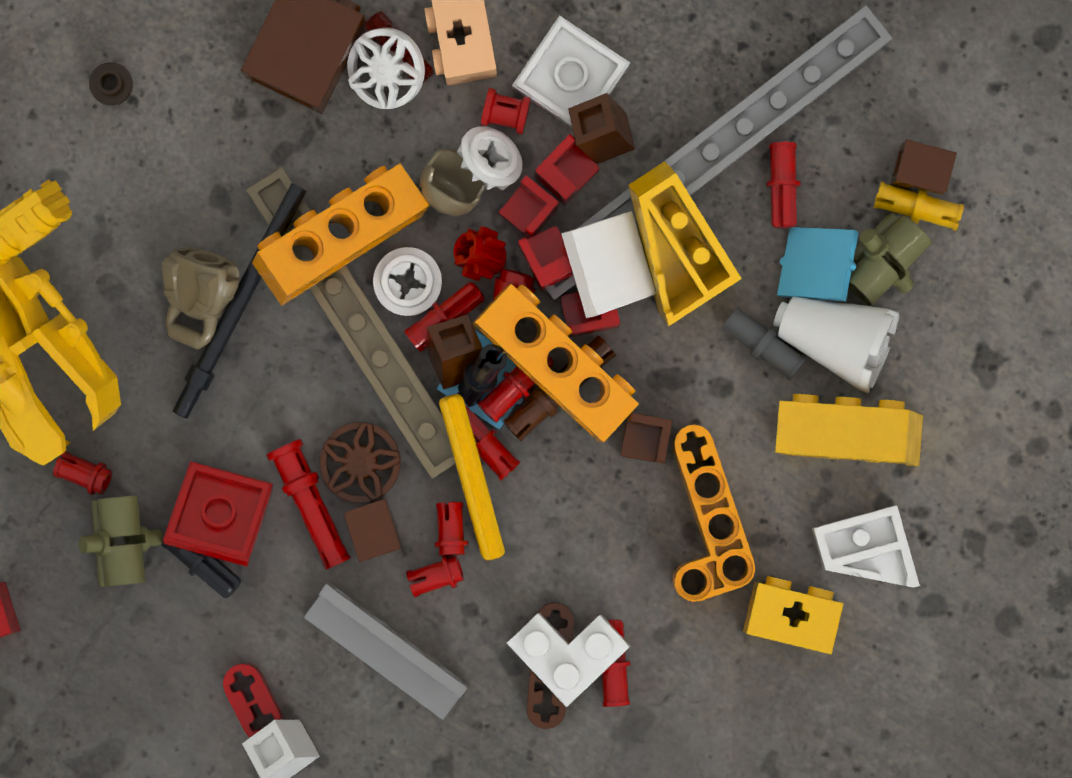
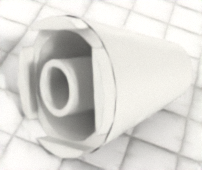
M792 297L789 304L785 302L780 304L774 319V326L779 327L778 336L858 390L869 393L870 387L873 388L888 356L890 336H887V333L895 335L899 321V312L880 307Z

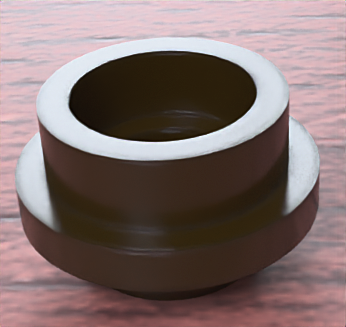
M108 62L99 65L92 72L89 87L97 101L104 105L115 106L128 99L133 89V80L125 67L118 63ZM109 76L116 77L118 81L117 86L113 90H105L103 87L104 80Z

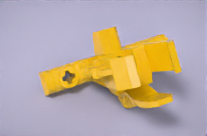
M49 179L40 185L42 188L35 192L32 189L28 190L22 197L0 211V429L12 449L43 466L66 451V446L71 442L65 440L64 433L34 393L19 358L22 352L38 342L86 395L85 402L92 415L93 431L112 417L121 406L117 375L100 358L95 346L87 336V323L81 318L76 319L64 305L62 296L50 283V275L46 270L38 269L30 272L23 260L17 257L20 253L52 233L61 222H66L72 216L68 197L63 195L61 192L62 188L56 180L52 182ZM40 294L60 314L49 320L38 299V295Z

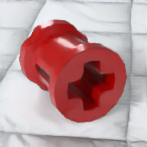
M489 88L483 108L481 126L487 127L492 123L513 128L516 134L523 135L531 97L524 96L523 99L497 94L496 89Z

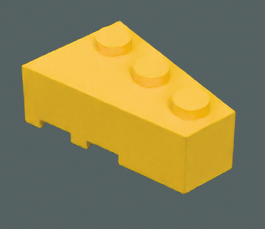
M665 161L628 185L643 250L656 291L654 297L657 310L668 326L742 279L678 175Z
M793 394L792 401H779L775 453L919 466L923 415L905 409L904 401L879 400L878 407L861 406L862 399L835 397V404L818 403L819 396L809 394Z

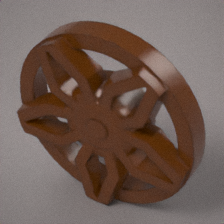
M366 422L350 423L338 428L328 437L320 455V470L324 482L334 494L350 502L365 503L381 498L394 486L401 469L400 452L394 439L384 429ZM358 429L353 438V447L348 442L337 440L344 433ZM365 429L368 430L369 438L367 446L360 445L359 443ZM375 433L386 440L391 450L382 448L375 451L372 450L376 444ZM332 445L346 449L347 452L344 458L339 457L331 449ZM328 455L336 463H343V466L335 470L332 477L329 475L327 466ZM377 456H393V460L380 465L378 464ZM393 467L391 477L381 488L380 476L376 473V470L384 471ZM346 472L350 476L349 480L336 486L335 483L341 473ZM369 477L374 479L375 493H372L364 484V479ZM358 479V486L366 496L351 495L343 490L353 486L355 480Z

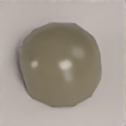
M441 149L432 156L423 168L419 187L422 189L421 193L425 200L438 213L457 217L470 213L477 206L486 187L481 180L472 182L473 173L470 170L461 168L463 158L453 149Z

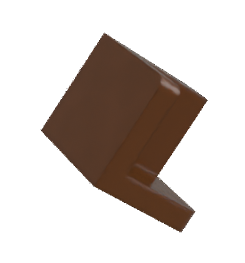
M608 93L568 108L576 145L595 163H602L635 150L627 114Z
M906 139L900 145L890 185L903 189H909L912 186L937 194H944L948 189L957 153Z
M468 314L427 327L429 359L443 390L459 385L463 380V372L466 366L477 359L483 348Z
M631 413L626 420L620 456L664 464L673 420Z
M387 499L345 512L344 517L359 562L403 548Z

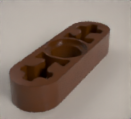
M551 602L542 606L537 614L541 613L544 617H550L551 610H559L560 617L567 619L566 627H559L558 632L570 644L573 641L574 618L570 609L558 602ZM530 669L527 698L528 718L539 728H554L563 720L566 706L552 692L551 702L552 705L559 706L558 713H551L549 720L541 719L540 712L534 711L533 707L534 704L542 703L544 689L535 690L534 687L536 681L544 683Z

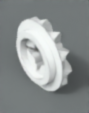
M479 126L470 129L461 138L462 143L457 153L463 158L461 168L470 170L473 173L472 182L481 180L487 190L497 186L503 191L520 177L522 172L520 152L513 141L501 131L491 127ZM486 151L489 155V160L495 163L493 167L488 165V159L482 157Z
M404 247L389 252L380 260L374 272L373 286L378 300L386 309L397 315L416 316L431 308L432 304L437 300L441 293L442 276L437 263L429 254L417 248ZM414 264L415 280L426 287L425 289L420 287L418 289L411 288L409 293L405 295L404 300H402V286L396 283L394 279H391L390 276H405L407 271L410 270L411 265Z

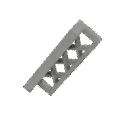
M331 582L327 583L304 618L440 719L444 720L457 700L467 690L469 683Z

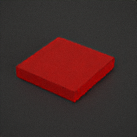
M190 461L163 538L164 544L248 567L273 491V484Z

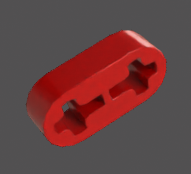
M240 663L226 672L223 679L224 692L244 732L249 738L263 729L258 728L255 730L252 726V722L257 719L252 705L257 703L261 712L264 715L271 713L274 720H284L282 712L258 667L251 663ZM241 671L244 676L251 674L254 677L255 682L250 685V690L255 699L249 701L243 689L235 691L232 684L238 680L236 672Z

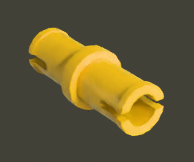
M881 181L873 208L910 217V220L916 224L921 220L957 231L964 204H957L928 196V191L919 189L917 193L885 184V182Z

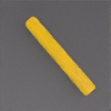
M452 394L440 399L439 405L480 554L485 560H493L503 556L505 549L464 399L459 394Z

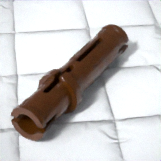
M599 335L588 344L604 360L600 366L601 368L617 356L607 342ZM568 363L557 373L563 372L567 368ZM590 377L584 379L581 382L579 388L582 385H584L590 379ZM535 387L529 393L531 397L502 421L520 442L548 416L552 418L558 413L556 409L559 405L541 388L537 389Z

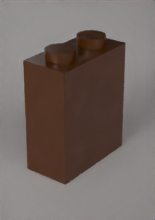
M275 0L241 68V72L246 79L317 113L323 114L347 65L350 50L354 42L361 36L367 24L364 15L359 13L361 7L350 0Z

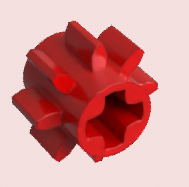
M481 226L479 231L469 228L467 232L459 236L454 245L453 255L456 260L454 264L463 268L462 276L478 282L481 277L491 280L493 275L502 270L507 257L504 248L506 243L497 239L498 232Z

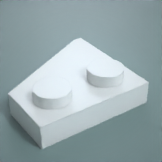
M897 505L812 528L823 570L913 588L920 586Z

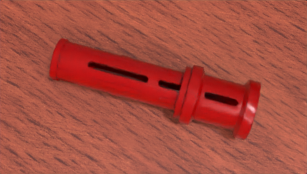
M298 439L266 454L268 461L274 462L284 483L281 489L284 494L286 493L287 497L292 496L309 535L318 550L324 568L327 570L351 557L342 543L336 526L316 486L319 483L317 479L319 476L317 472L311 471L301 450L303 442L301 439Z

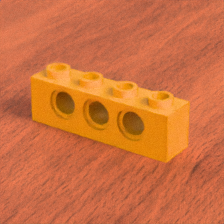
M401 163L390 170H387L385 166L379 167L364 178L366 185L354 192L350 187L342 190L328 201L331 206L319 214L314 209L305 213L293 223L295 229L284 236H281L279 232H275L257 245L260 251L257 252L252 264L281 306L423 216L430 205ZM374 201L382 207L384 215H370L365 210L364 202ZM331 223L342 224L347 229L349 237L345 239L334 237L330 233L328 225ZM296 245L308 247L313 253V260H299L294 255L292 247Z
M512 284L507 285L472 324L494 345L501 347L504 350L502 353L506 354L518 368L596 441L604 443L639 405L631 397L636 392L635 389L618 374L611 378L600 367L604 360L588 345L584 344L580 349L568 337L572 330L560 318L553 314L548 319L536 307L540 300L527 287L521 284L516 289ZM522 318L532 320L537 327V335L530 343L520 341L515 334V326ZM554 348L563 349L569 358L567 368L561 373L552 371L547 364V356ZM588 377L595 379L600 386L599 397L591 403L584 401L579 394L581 382Z

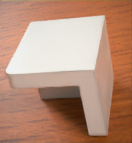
M274 720L242 743L260 778H291L320 757L300 720Z

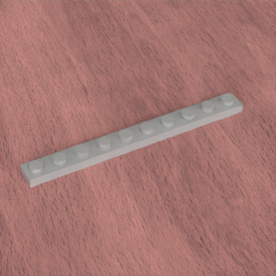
M867 5L667 158L665 162L676 172L687 192L692 196L886 46L893 38ZM629 189L578 228L632 211L639 233ZM574 275L545 289L553 301H556L576 285Z

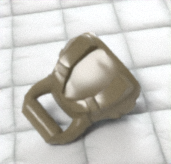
M192 247L174 249L161 264L165 287L164 296L167 297L170 303L166 314V329L169 338L199 350L210 343L216 330L217 319L222 316L224 308L234 298L240 279L239 270L234 261L204 249ZM183 313L190 318L202 320L204 326L203 333L177 323L179 314Z

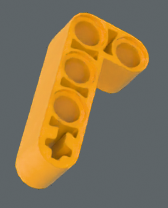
M688 425L680 429L673 437L672 450L707 555L680 565L673 574L672 582L673 588L679 596L685 600L696 602L747 585L754 577L755 563L713 438L703 426ZM686 433H692L694 438H702L704 445L698 448L700 460L704 461L709 457L712 466L699 467L689 473L687 464H695L696 462L691 451L683 452L681 444L687 441ZM703 473L711 474L717 481V491L710 498L701 497L695 490V481ZM717 514L725 515L731 522V531L723 539H716L709 532V522ZM737 555L744 561L745 571L739 579L729 580L723 573V563L728 557ZM691 569L699 570L703 574L705 581L703 588L694 594L685 592L681 585L682 576Z

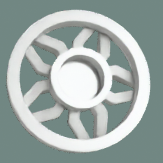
M378 28L366 32L354 42L347 61L348 82L357 95L373 107L394 109L403 106L418 94L424 81L425 65L421 51L407 34L397 29ZM375 36L391 37L382 48L371 40ZM398 40L396 53L390 51V48ZM364 45L372 50L374 54L372 57L367 54ZM405 47L412 56L414 67L407 62L403 63L402 58H404ZM358 57H360L361 61L367 63L368 66H362L358 69ZM404 72L414 77V79H403ZM364 73H369L371 79L368 82H361L359 77ZM376 85L375 93L377 98L365 88H372ZM398 85H412L407 94L397 100ZM384 86L389 88L388 101L383 90Z

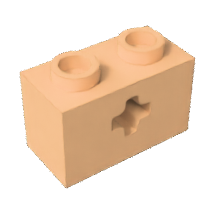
M432 0L433 7L424 8L429 34L435 32L438 34L440 49L432 50L436 75L445 74L447 86L497 77L484 0ZM462 28L463 33L467 35L465 36L464 45L457 46V42L453 38L455 35L454 29Z

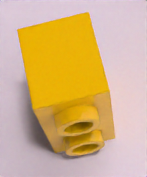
M770 576L766 577L765 584L754 581L743 628L744 633L832 655L844 604L833 601L834 592L809 586L807 594L790 590L791 581ZM797 601V607L799 610L804 611L803 620L795 619L793 625H789L790 619L783 615L784 607L792 608L794 602Z

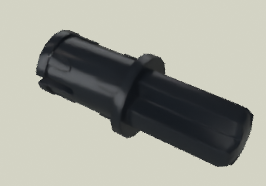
M489 344L483 347L477 359L470 362L463 372V380L458 386L459 392L457 394L463 397L464 402L469 407L475 406L484 393L491 391L495 387L497 375L507 363L506 354L497 360L504 351L497 345Z
M163 541L162 547L169 550L190 569L188 574L199 576L223 598L230 597L239 588L241 583L240 577L219 559L166 545Z

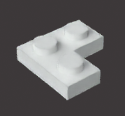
M538 613L507 642L514 652L566 707L631 647L602 615H599L569 644L541 613Z

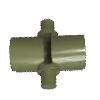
M889 212L874 229H866L860 234L859 239L861 243L856 247L853 261L856 264V269L851 271L848 288L869 306H873L891 286L896 287L901 293L909 292L914 286V282L910 278L909 267L932 244L930 238L918 225L907 217L901 216L898 218L895 214Z
M138 496L104 498L91 501L94 533L93 535L81 536L78 546L83 554H96L99 587L146 582L143 552L147 551L149 547L160 546L163 542V534L160 529L148 530L145 526H140Z

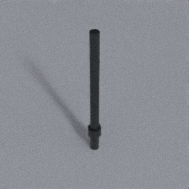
M291 183L261 241L275 232H279L281 236H284L307 190ZM258 248L238 284L234 298L228 303L219 320L213 338L206 345L197 364L192 363L184 378L187 383L172 410L180 417L188 419L202 390H208L215 377L212 371L262 278L252 264L257 252L260 251Z

